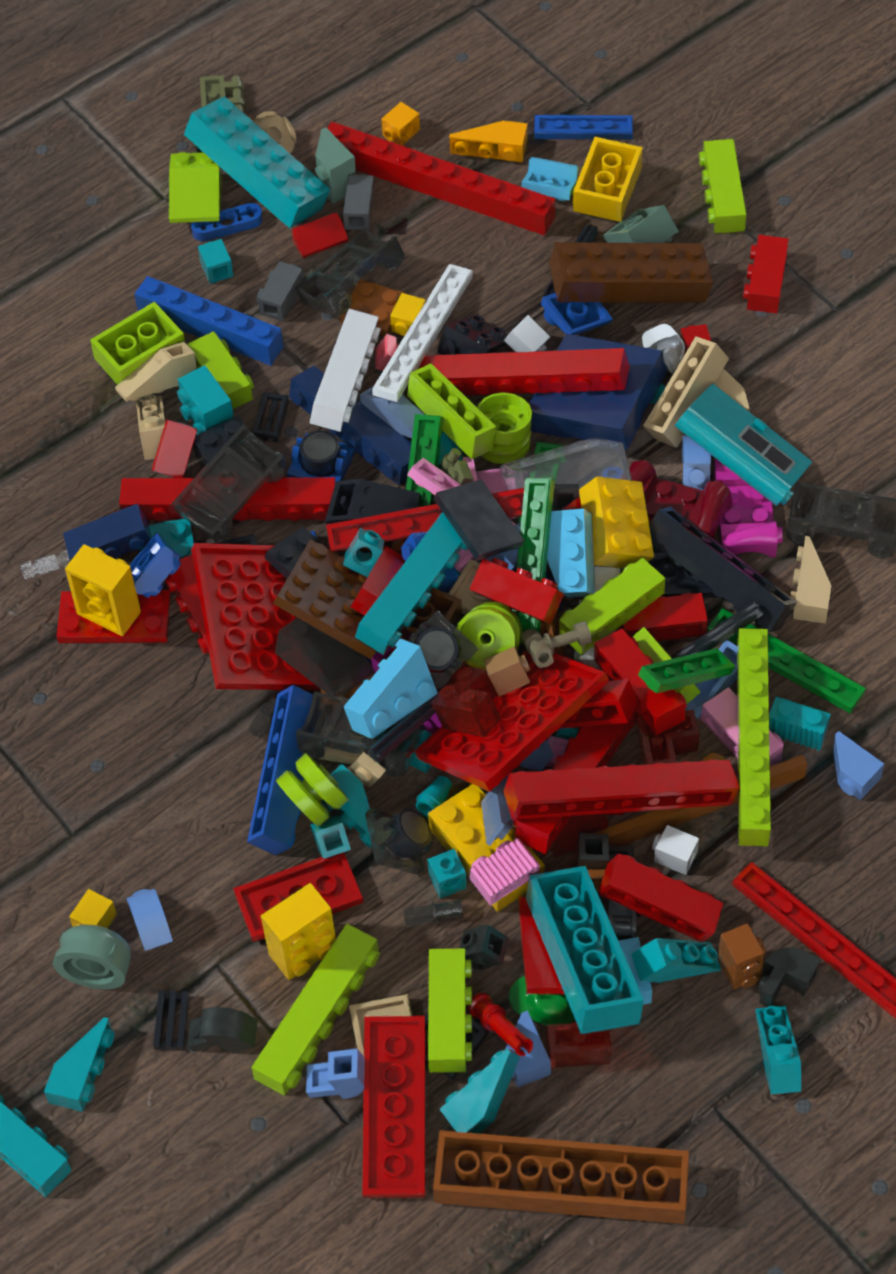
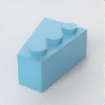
M585 509L552 511L547 560L555 582L558 584V590L568 598L585 597L595 593L592 514Z
M399 639L395 644L396 649L387 660L383 659L378 664L380 669L370 681L366 679L344 705V710L353 731L373 739L438 694L420 646Z

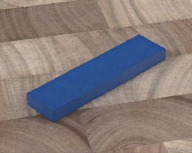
M535 115L534 135L535 139H594V137L607 140H633V115Z

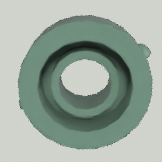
M85 924L73 926L62 933L59 940L60 948L55 953L53 959V967L57 973L75 984L93 989L109 990L121 987L124 984L132 953L128 943L122 936L102 926Z

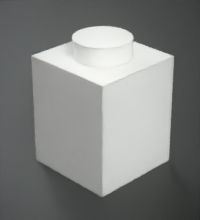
M527 315L504 341L515 352H537L547 349L544 344L550 336Z
M667 825L663 834L658 833L653 842L652 850H655L654 862L687 875L698 853L699 838Z

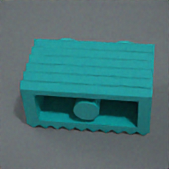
M776 696L769 713V731L776 733L784 741H794L795 744L799 743L800 746L805 745L806 748L810 747L811 750L816 749V751H819L828 732L831 713Z

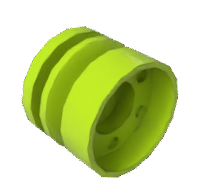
M497 393L484 398L477 408L496 426L493 450L481 456L492 463L498 464L515 463L521 460L529 452L531 444L532 411L530 405L523 398L510 393Z

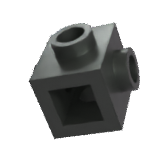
M480 925L477 928L464 931L460 941V949H465V959L471 960L472 969L483 971L486 968L503 964L509 937L490 925Z

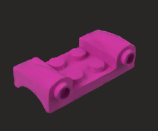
M715 458L714 481L724 482L730 489L732 498L731 509L723 514L719 522L720 544L734 555L745 552H758L769 557H776L777 545L782 543L783 535L782 527H777L776 521L773 520L772 503Z

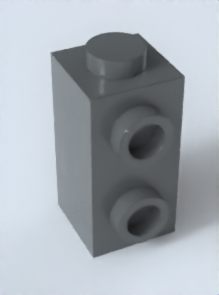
M348 175L343 211L345 230L370 231L375 194L373 176Z
M279 261L275 270L270 271L264 289L261 288L257 294V303H259L261 315L279 321L285 320L304 286L302 268Z

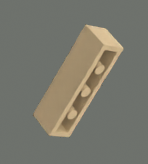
M699 337L694 338L643 425L657 441L675 448L680 444L682 435L685 434L676 428L675 424L689 406L712 383L715 384L729 360L716 343Z

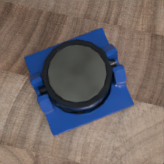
M318 430L309 434L306 433L304 438L297 437V446H293L292 464L287 472V478H316L335 472L325 477H335V481H343L356 453L355 448L352 449L347 444L339 442L335 435L328 431Z

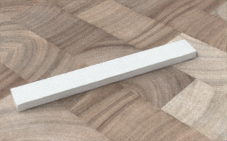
M452 264L448 265L374 385V396L398 402L409 383L410 373L418 369L473 278V270Z

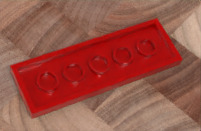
M364 1016L363 1198L425 1197V1016Z

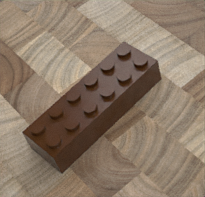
M555 242L549 261L557 302H706L713 284L703 243Z

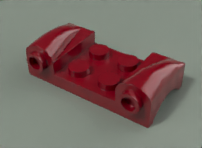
M646 460L632 462L623 480L642 482L649 525L659 509L672 507L714 539L723 514L732 507L731 491L724 482L718 480L707 482L704 489L700 490L657 478L655 468Z

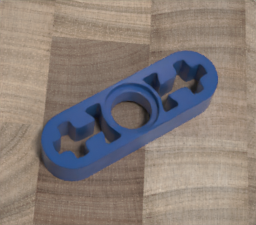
M255 203L220 211V221L192 222L193 237L198 241H208L256 228L263 221L262 210ZM225 219L234 221L231 225L227 226L221 224Z

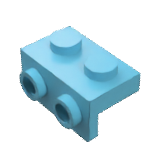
M531 157L528 173L524 177L521 187L550 196L557 201L570 200L577 183L579 167Z

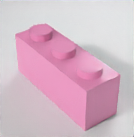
M728 687L702 705L701 720L738 759L737 694ZM769 731L770 766H773L782 760L784 745L776 733Z

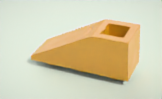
M500 121L450 134V154L523 162L528 141L527 123Z

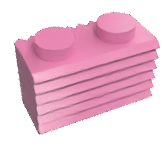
M516 838L514 841L507 840L500 844L496 849V853L490 857L482 856L478 858L470 869V880L491 906L529 881V875L539 874L540 865L522 841Z

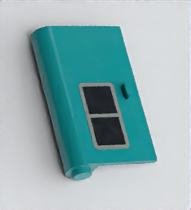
M713 383L689 406L675 424L676 428L775 506L779 503L783 505L787 503L794 494L790 489L812 463L810 459L770 429L766 423L756 418Z

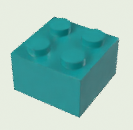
M205 365L178 378L179 390L177 395L182 403L180 411L185 420H191L193 427L197 428L196 435L234 417L230 398Z

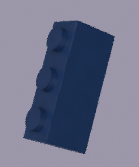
M138 504L63 533L70 561L83 544L93 549L99 548L107 556L117 559L121 555L142 549L152 538L147 517Z

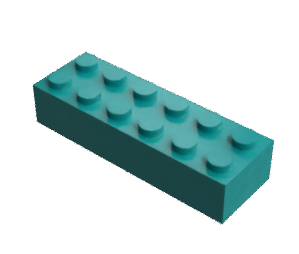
M225 96L191 113L184 135L288 228H292L322 210L331 189Z
M586 866L529 875L526 901L581 1034L639 1024L644 1003L643 996Z

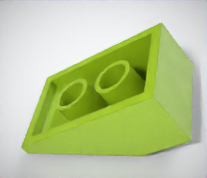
M204 152L171 154L169 167V223L220 221L223 172L222 168Z

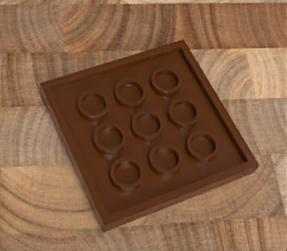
M310 539L273 604L372 659L376 650L355 638L358 625L364 615L351 608L352 603L368 577L344 566V557L330 551L323 544L316 543Z

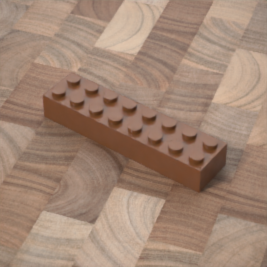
M439 1130L433 1186L434 1203L684 1224L689 1151Z

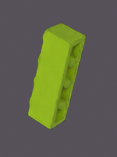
M734 140L704 141L703 151L699 152V165L704 167V170H702L703 186L707 185L708 188L705 189V202L710 204L711 207L708 208L709 224L713 223L715 233L745 231L746 210Z
M432 364L410 373L407 397L426 415L442 416V431L471 459L493 450L496 426Z
M643 557L636 563H630L620 575L614 579L607 580L600 590L594 594L587 595L580 605L573 610H567L559 620V635L573 631L574 624L585 621L591 634L592 643L580 646L578 641L570 643L581 656L594 647V642L613 633L662 596L665 591V578Z
M429 949V1072H466V1061H472V1042H466V1033H472V1015L466 1014V1005H472L471 987H466V978L472 977L471 960L465 959V949Z

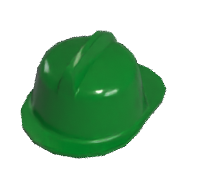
M525 976L516 980L512 985L509 1000L510 1005L517 1014L521 1015L522 1012L528 1011L532 1021L553 1029L564 1028L575 1019L565 994H527Z

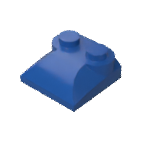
M555 293L542 298L541 305L545 309V320L551 325L559 326L565 334L576 335L611 323L613 320L601 302H557Z
M158 532L152 536L129 565L136 593L142 594L146 598L151 595L156 596L163 588V581L169 574L173 575L181 564L179 561L180 554L174 551Z

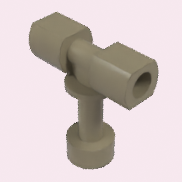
M585 621L574 624L573 631L551 638L548 633H545L542 638L536 629H528L521 634L523 647L528 654L532 655V659L537 667H547L554 662L552 656L554 655V648L578 641L580 646L592 643V639Z

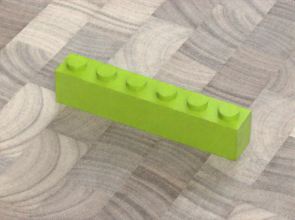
M349 924L345 925L252 1065L254 1080L284 1096L290 1088L294 1089L297 1086L302 1075L301 1070L306 1063L310 1064L314 1060L318 1050L316 1047L322 1039L326 1040L333 1029V1021L337 1015L341 1016L347 1009L349 1004L348 998L353 991L357 992L362 986L367 969L369 967L373 968L377 963L380 952L376 938Z

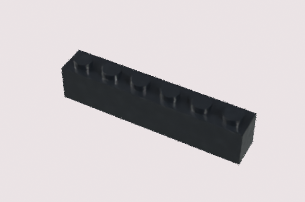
M672 507L662 508L657 511L649 525L652 546L655 550L666 553L671 557L672 563L691 572L694 580L705 583L712 588L715 596L726 599L733 604L736 612L754 601L757 602L764 613L755 620L754 624L757 628L767 629L768 632L782 628L797 601Z

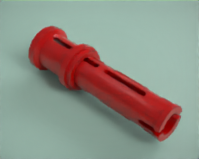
M479 993L472 998V1005H468V1012L472 1017L480 1019L481 1025L486 1030L496 1032L519 1056H526L521 1048H524L528 1054L533 1049L532 1040L506 1018L505 1010L501 1006L495 1005L491 996L486 993Z

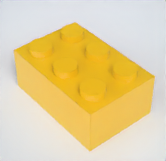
M594 137L573 191V211L621 222L642 169L643 147Z
M596 476L579 489L582 509L592 514L594 566L625 569L627 565L636 563L642 557L647 562L654 558L642 482Z
M83 544L65 568L76 612L78 615L123 637L141 613L131 567L122 559L116 560L107 556L99 548L93 549Z
M311 883L261 915L268 954L288 980L295 976H302L310 969L311 965L319 960H323L336 940L331 908Z

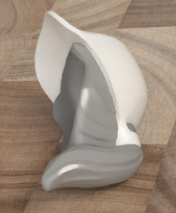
M667 324L658 325L646 331L642 336L643 347L662 350L667 372L674 374L685 355V345L681 337Z

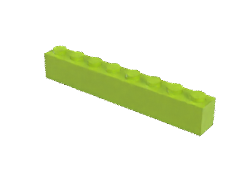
M739 628L737 642L738 784L740 787L738 790L739 846H768L771 831L767 629Z

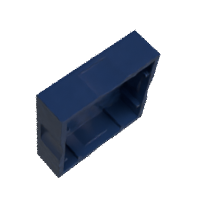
M566 334L557 351L624 348L630 365L625 390L534 393L529 403L532 411L531 431L563 438H578L593 444L628 450L642 423L645 409L654 399L667 373L662 350Z

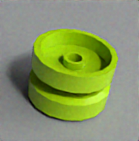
M498 602L480 604L467 613L458 623L454 635L460 648L459 656L469 666L479 670H486L483 660L514 646L516 650L519 649L522 641V625L517 614L508 606Z
M305 753L295 762L296 769L304 777L303 780L292 771L286 770L276 781L296 806L316 826L320 827L330 818L329 811L321 800L324 799L332 808L339 810L349 798L338 786V782L309 754Z

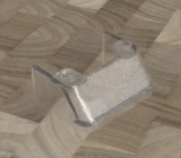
M600 438L580 441L500 466L502 477L509 490L524 488L525 478H552L555 480L554 484H579V489L596 476L632 481L623 443Z

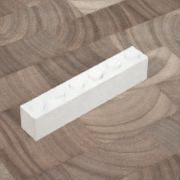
M348 309L313 403L310 424L340 432L343 423H349L353 409L350 405L355 406L358 391L355 389H361L364 379L362 374L367 372L375 343H377L381 328L376 327L377 316Z

